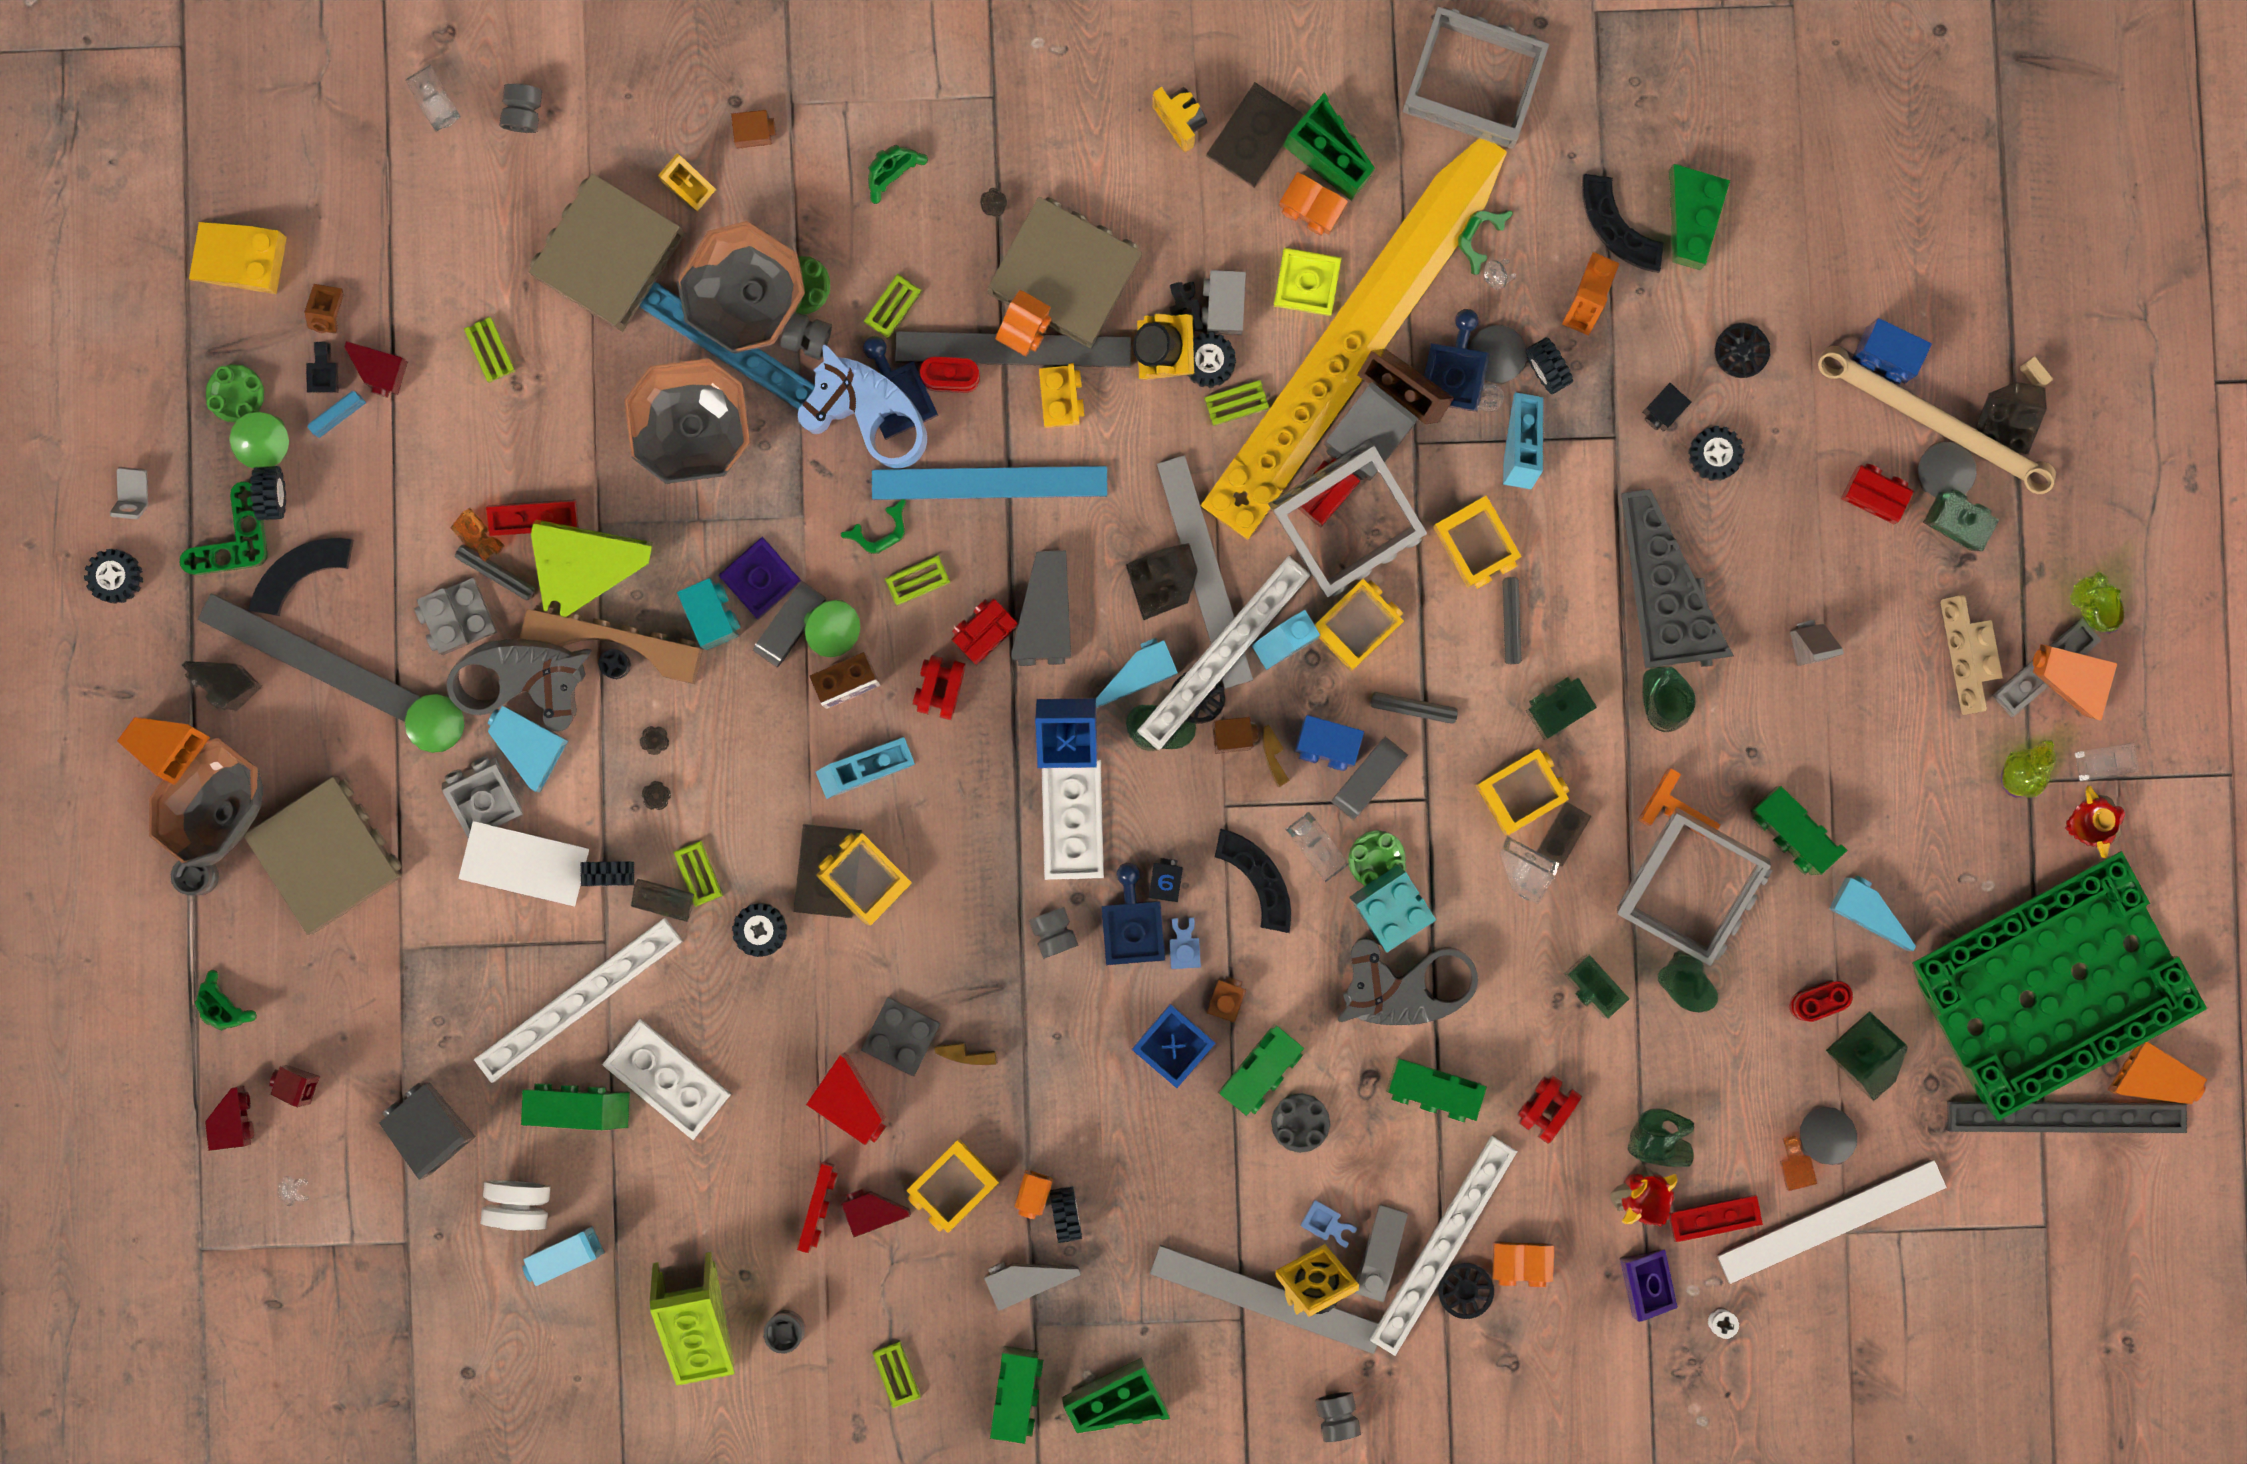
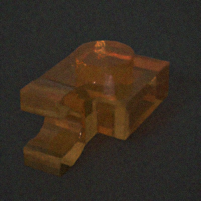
M471 508L463 511L451 526V530L470 549L475 547L478 550V554L484 562L489 560L493 552L497 555L505 547L497 538L486 535L489 531L488 527Z
M1795 1136L1783 1138L1788 1159L1781 1160L1780 1165L1786 1189L1792 1191L1816 1185L1817 1180L1812 1159L1810 1156L1801 1155L1799 1138Z

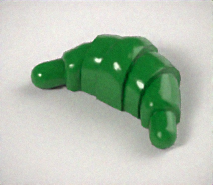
M898 145L891 146L885 151H878L875 159L868 167L870 170L868 175L870 201L873 204L880 203L882 192L886 191V186L898 179L910 167L913 168L916 164L926 165L928 163L927 155L907 147H899Z
M215 970L208 971L204 983L200 984L197 999L194 1002L200 1013L201 1020L205 1024L221 1031L254 1021L257 1018L256 1012L253 1010L242 1011L241 1008H236L232 1001L219 991L217 984L218 972Z

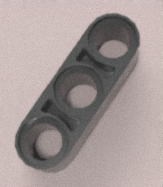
M802 581L760 637L753 651L775 667H779L805 632V615L825 602L827 598Z
M1385 736L1331 802L1352 820H1355L1408 754Z

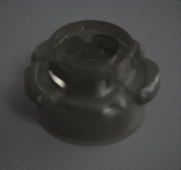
M990 188L989 192H984L981 196V208L986 215L1001 216L1007 206V199L997 188Z
M653 726L647 727L640 738L642 749L647 750L651 755H658L669 746L667 732L659 726L656 728ZM653 738H657L656 743L652 742Z
M651 782L649 786H645L642 790L643 803L651 810L654 808L657 810L664 809L671 798L670 789L665 787L662 782ZM655 793L659 794L657 799L653 797Z

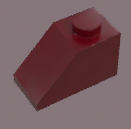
M346 341L344 347L364 384L372 388L371 393L388 398L389 393L398 395L408 361L399 356Z
M288 1065L280 1066L279 1070L275 1069L271 1076L269 1086L273 1088L270 1095L297 1108L310 1105L320 1076Z
M863 1189L847 1194V1200L841 1204L853 1237L905 1219L911 1215L909 1208L872 1191L864 1194Z

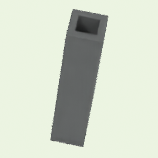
M1066 550L1036 552L1011 653L1012 661H1018V666L1036 665V660H1048V665L1065 664V659H1071Z

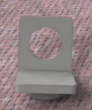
M119 467L117 469L118 501L110 511L111 517L139 519L148 507L147 470ZM127 508L135 509V511L125 512L121 510Z

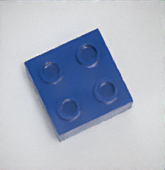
M1878 318L1866 327L1852 359L1871 371L1876 370L1885 374V379L1900 385V383L1905 384L1918 375L1932 343Z
M1096 698L1037 699L1035 715L1037 768H1097Z
M1306 715L1302 722L1294 752L1300 753L1299 759L1316 763L1318 759L1329 761L1327 767L1345 771L1347 767L1355 766L1364 731Z
M1169 1004L1131 1049L1174 1087L1178 1088L1216 1043L1174 1006Z

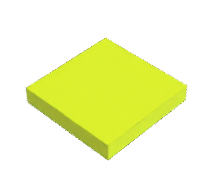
M1284 247L1274 307L1331 316L1342 257Z

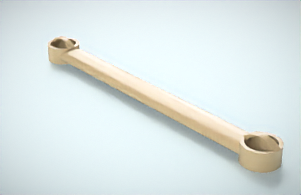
M1830 346L1822 352L1818 366L1824 376L1831 379L1841 378L2020 478L2024 481L2027 489L2033 493L2044 494L2052 489L2056 478V471L2049 463L2031 461L1851 360L1848 352L1842 347ZM1832 357L1842 364L1843 368H1830L1826 365L1824 358ZM2037 472L2043 475L2048 483H2035L2029 475Z

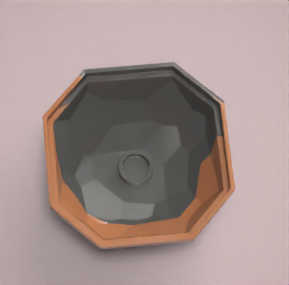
M748 221L707 231L677 281L685 322L734 354L774 344L793 317L805 294L797 253Z
M709 358L650 366L624 399L632 459L665 484L724 477L750 444L743 384Z
M216 738L207 741L176 785L162 779L150 796L149 837L186 866L202 867L215 864L241 841L259 813L264 788L258 768L223 740Z

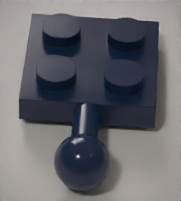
M1463 309L1455 317V324L1459 329L1455 347L1431 343L1424 376L1454 397L1449 406L1450 408L1478 412L1490 354L1467 349L1470 332L1477 327L1479 322L1478 315L1471 309Z
M878 336L866 339L863 345L865 355L875 361L880 374L893 382L913 402L922 417L923 423L939 416L914 361L892 371L885 357L887 349L885 341ZM894 413L886 416L879 428L884 439L887 440L915 427V424L910 418L898 416Z
M1124 863L1117 870V879L1124 888L1125 904L1101 906L1106 965L1165 961L1160 901L1136 902L1135 884L1140 878V871L1133 863Z

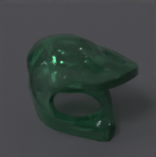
M1657 667L1644 673L1642 699L1650 724L1661 732H1672L1684 726L1690 720L1696 704L1693 688L1673 667Z
M1647 1110L1640 1115L1630 1132L1628 1151L1636 1160L1666 1167H1689L1693 1163L1694 1152L1691 1144L1682 1140V1138L1693 1133L1694 1122L1670 1110ZM1663 1122H1673L1677 1126L1678 1131L1672 1134L1663 1127Z

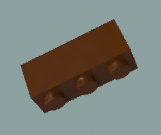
M1387 349L1371 350L1357 374L1368 384L1373 382L1425 425L1439 423L1454 399L1453 396Z
M1250 717L1216 720L1212 724L1215 754L1248 751L1254 747L1253 743L1258 741L1257 723H1251Z

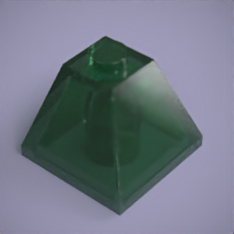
M1869 1011L1826 1049V1052L1853 1083L1874 1102L1896 1082L1908 1046Z

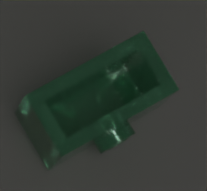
M1952 489L1951 492H1939L1923 523L1970 551H1984L1999 519L1991 515L1992 511L1981 504L1973 505L1968 502V496L1958 490Z
M1567 677L1554 685L1556 689L1554 693L1546 697L1543 692L1529 701L1531 707L1525 711L1544 740L1552 737L1597 708L1579 678L1571 681Z
M1589 954L1582 956L1564 973L1567 979L1577 988L1578 991L1575 993L1577 998L1586 1007L1591 1004L1603 1018H1610L1630 999Z

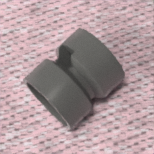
M505 84L502 102L508 107L503 108L501 112L499 126L514 132H538L539 118L538 113L534 110L541 107L542 90L524 84Z
M795 312L784 328L781 347L794 352L802 349L804 355L821 360L823 357L822 347L823 345H828L832 324L818 319L811 322L807 315Z
M177 861L172 867L170 874L174 888L185 895H206L213 891L219 880V871L215 864L194 867L186 866Z
M1064 907L1029 920L1034 935L1041 938L1038 946L1043 959L1079 946L1073 930H1069L1066 927L1070 921Z
M783 1310L777 1312L767 1322L763 1337L766 1345L772 1351L786 1354L792 1352L802 1342L806 1326L799 1314Z
M1353 1392L1330 1394L1315 1400L1318 1417L1325 1419L1321 1424L1324 1442L1343 1441L1361 1435L1359 1420L1352 1415L1356 1410Z

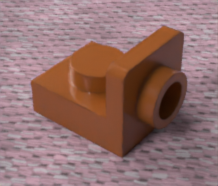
M313 284L304 311L309 329L319 333L337 332L336 318L344 296L342 288Z
M1227 976L1224 981L1217 980L1207 1014L1235 1023L1247 990L1241 987L1242 981Z

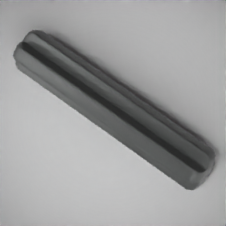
M461 545L456 551V559L521 598L529 601L535 592L534 586L466 545Z
M1507 577L1502 581L1505 663L1512 665L1520 664L1522 661L1519 579Z
M1374 692L1371 699V707L1450 724L1455 723L1457 720L1458 709L1454 707L1380 692Z

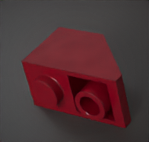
M244 1086L231 1088L206 1119L208 1151L251 1145L250 1139L254 1138V1127L252 1121H248L247 1110L251 1107L249 1092H245Z

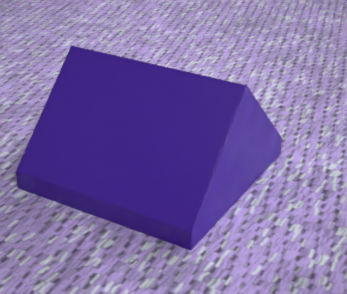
M1665 1249L1620 1258L1630 1309L1634 1319L1638 1322L1645 1321L1678 1308Z

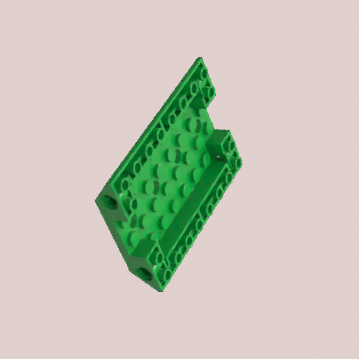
M2122 851L1912 962L1917 982L1924 998L1976 1094L1997 1121L2207 1010L2180 957L2171 955L2145 907L2150 902ZM2129 935H2133L2138 942V946L2133 952H2128L2123 946L2124 939ZM2076 963H2081L2086 968V974L2080 980L2075 979L2071 973L2072 967ZM2026 990L2030 991L2034 996L2033 1004L2027 1008L2023 1007L2019 1000L2021 993ZM1973 1018L1979 1019L1982 1023V1030L1978 1035L1970 1034L1967 1028L1969 1021Z

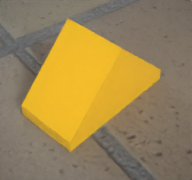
M678 153L658 175L666 187L697 212L716 190Z

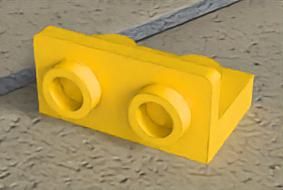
M1068 363V366L1039 368L1044 428L1079 425V417H1085L1083 399H1077L1076 388H1082L1080 370H1074V363Z

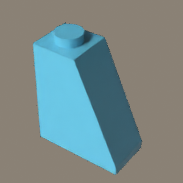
M1303 610L1278 625L1251 646L1265 669L1268 670L1316 641L1320 633L1306 610Z
M501 706L500 710L496 709L493 711L488 720V725H490L488 733L529 788L535 792H541L568 740L510 708Z
M591 1226L523 1259L525 1265L522 1266L527 1280L529 1282L533 1281L536 1287L597 1259L604 1254V1250Z

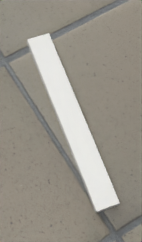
M1288 556L1140 726L1137 732L1156 749L1160 750L1311 574L1293 558Z
M666 918L662 919L476 1057L474 1061L491 1083L495 1082L681 944L683 940Z
M1490 1136L1369 1338L1370 1341L1396 1356L1518 1151L1497 1138Z
M1931 1160L1716 1256L1728 1283L1731 1284L1947 1187L1935 1160Z

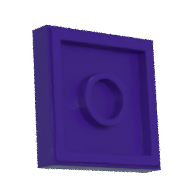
M763 536L718 575L757 620L802 582Z

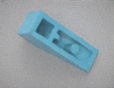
M1515 392L1504 454L1503 485L1532 489L1543 472V397Z
M1157 638L1140 644L1142 650L1137 651L1096 698V708L1176 676L1178 672L1165 641L1163 640L1158 643Z
M903 737L828 764L816 771V775L824 795L828 799L911 767L915 763Z
M1857 875L1854 879L1845 878L1829 909L1906 951H1914L1916 945L1879 893L1870 888L1872 883Z

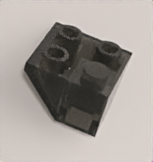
M2014 382L1988 393L1975 429L2015 452L2029 455L2047 410L2045 387Z
M1189 543L1164 548L1126 564L1143 620L1188 604L1198 573Z
M185 661L182 664L187 671L185 677L194 686L198 687L200 685L208 693L205 696L206 699L217 709L221 707L223 710L238 711L262 688L242 665Z

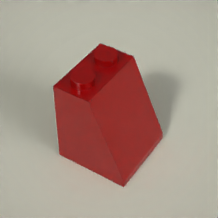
M842 1053L806 1105L862 1144L866 1145L870 1140L875 1143L886 1128V1125L882 1123L886 1116L849 1055Z

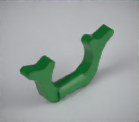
M1477 211L1470 216L1464 230L1459 235L1458 245L1468 258L1473 275L1479 274L1481 263L1487 260L1486 255L1478 254L1471 247V239L1479 225L1487 220L1495 226L1496 230L1503 231L1505 229V221L1513 215L1512 211H1505L1501 214Z
M901 499L895 507L886 508L887 514L896 523L893 532L876 542H868L863 537L861 525L856 524L852 531L842 532L841 537L857 542L868 553L879 554L904 538L905 528L902 514L906 501Z

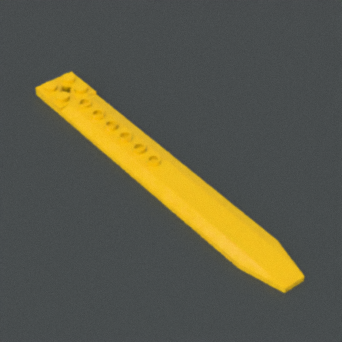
M1479 138L1437 173L1246 443L1200 505L1202 509L1246 540H1249L1271 509L1268 503L1282 494L1363 380L1357 374L1371 350L1385 349L1457 248L1459 235L1464 230L1470 216L1474 212L1484 210L1507 151L1495 143ZM1236 492L1238 494L1242 492L1247 493L1246 499L1249 501V504L1247 506L1241 504L1239 507L1236 506V499L1233 495Z

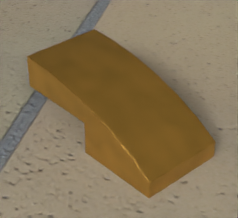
M1268 724L1262 729L1263 749L1269 770L1279 788L1290 780L1275 758V755L1283 751L1284 748Z
M965 1043L934 1047L935 1054L955 1062L971 1065L997 1064L996 1052L966 1055Z

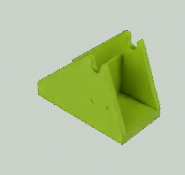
M535 520L531 538L543 610L548 611L551 601H558L561 605L560 615L567 617L649 564L653 542Z
M712 1252L705 1253L704 1285L671 1293L666 1291L663 1272H660L659 1262L653 1263L650 1312L676 1386L734 1375L733 1353L716 1263L712 1261Z

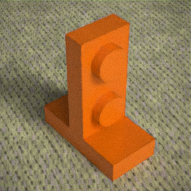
M1592 252L1562 325L1589 336L1605 307L1608 292L1620 263Z
M1672 768L1665 771L1638 818V821L1651 826L1662 808L1666 809L1663 814L1670 818L1677 807L1717 830L1721 825L1670 795L1681 776L1680 773ZM1689 828L1690 830H1692V831L1695 832L1696 834H1698V835H1700V836H1702V837H1705L1704 835H1702V834H1700L1699 832L1693 830L1692 828Z

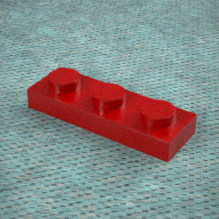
M576 499L499 504L486 507L489 536L530 534L535 520L579 528Z
M821 1163L797 1247L798 1251L809 1253L812 1247L817 1248L822 1231L818 1230L817 1226L820 1218H826L830 1202L825 1201L828 1189H834L838 1173L833 1172L834 1164Z
M1757 1195L1672 1211L1669 1216L1674 1242L1763 1225Z

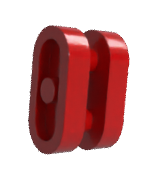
M929 357L920 367L922 381L925 387L931 391L969 393L974 391L980 383L978 366L973 360L968 358Z
M931 655L929 660L924 659L920 676L925 678L922 689L916 688L913 705L917 706V712L929 715L931 707L941 709L940 718L952 720L966 663L954 661L950 669L942 667V657ZM939 678L948 680L944 697L935 695Z
M1826 981L1794 994L1790 1000L1789 1009L1796 1019L1814 1022L1847 1009L1852 1003L1853 992L1849 985L1844 982Z
M1554 1075L1549 1079L1545 1076L1541 1079L1534 1090L1538 1093L1531 1103L1527 1100L1517 1114L1521 1117L1519 1124L1527 1130H1530L1534 1124L1540 1127L1542 1130L1538 1137L1547 1144L1555 1138L1582 1098V1095L1573 1089L1566 1095L1562 1093L1559 1089L1563 1082ZM1551 1100L1559 1105L1548 1119L1542 1113Z

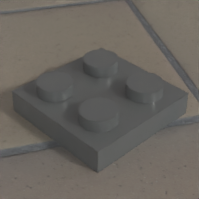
M887 997L861 1051L914 1077L941 1023Z

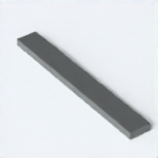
M896 331V362L911 363L914 361V363H923L929 357L968 358L976 364L1068 366V363H1074L1075 367L1130 368L1131 337L1098 336L1090 349L1068 336L1042 335L1044 338L1037 351L1030 350L1025 357L996 340L997 334Z
M210 594L197 619L404 722L408 709L416 700L421 698V696L214 594Z
M1947 1101V1131L2187 1133V1104L2033 1102L1997 1121L1983 1102Z

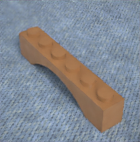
M536 605L535 610L526 609L520 639L548 642L561 647L588 640L616 642L641 653L657 668L663 677L690 684H695L703 650L696 648L697 642L680 638L679 643L667 641L668 635L651 632L650 637L639 634L638 628L622 625L621 630L610 628L611 622L593 618V623L581 621V615L571 613L567 617L552 614L553 609L548 608V611H544L543 606Z

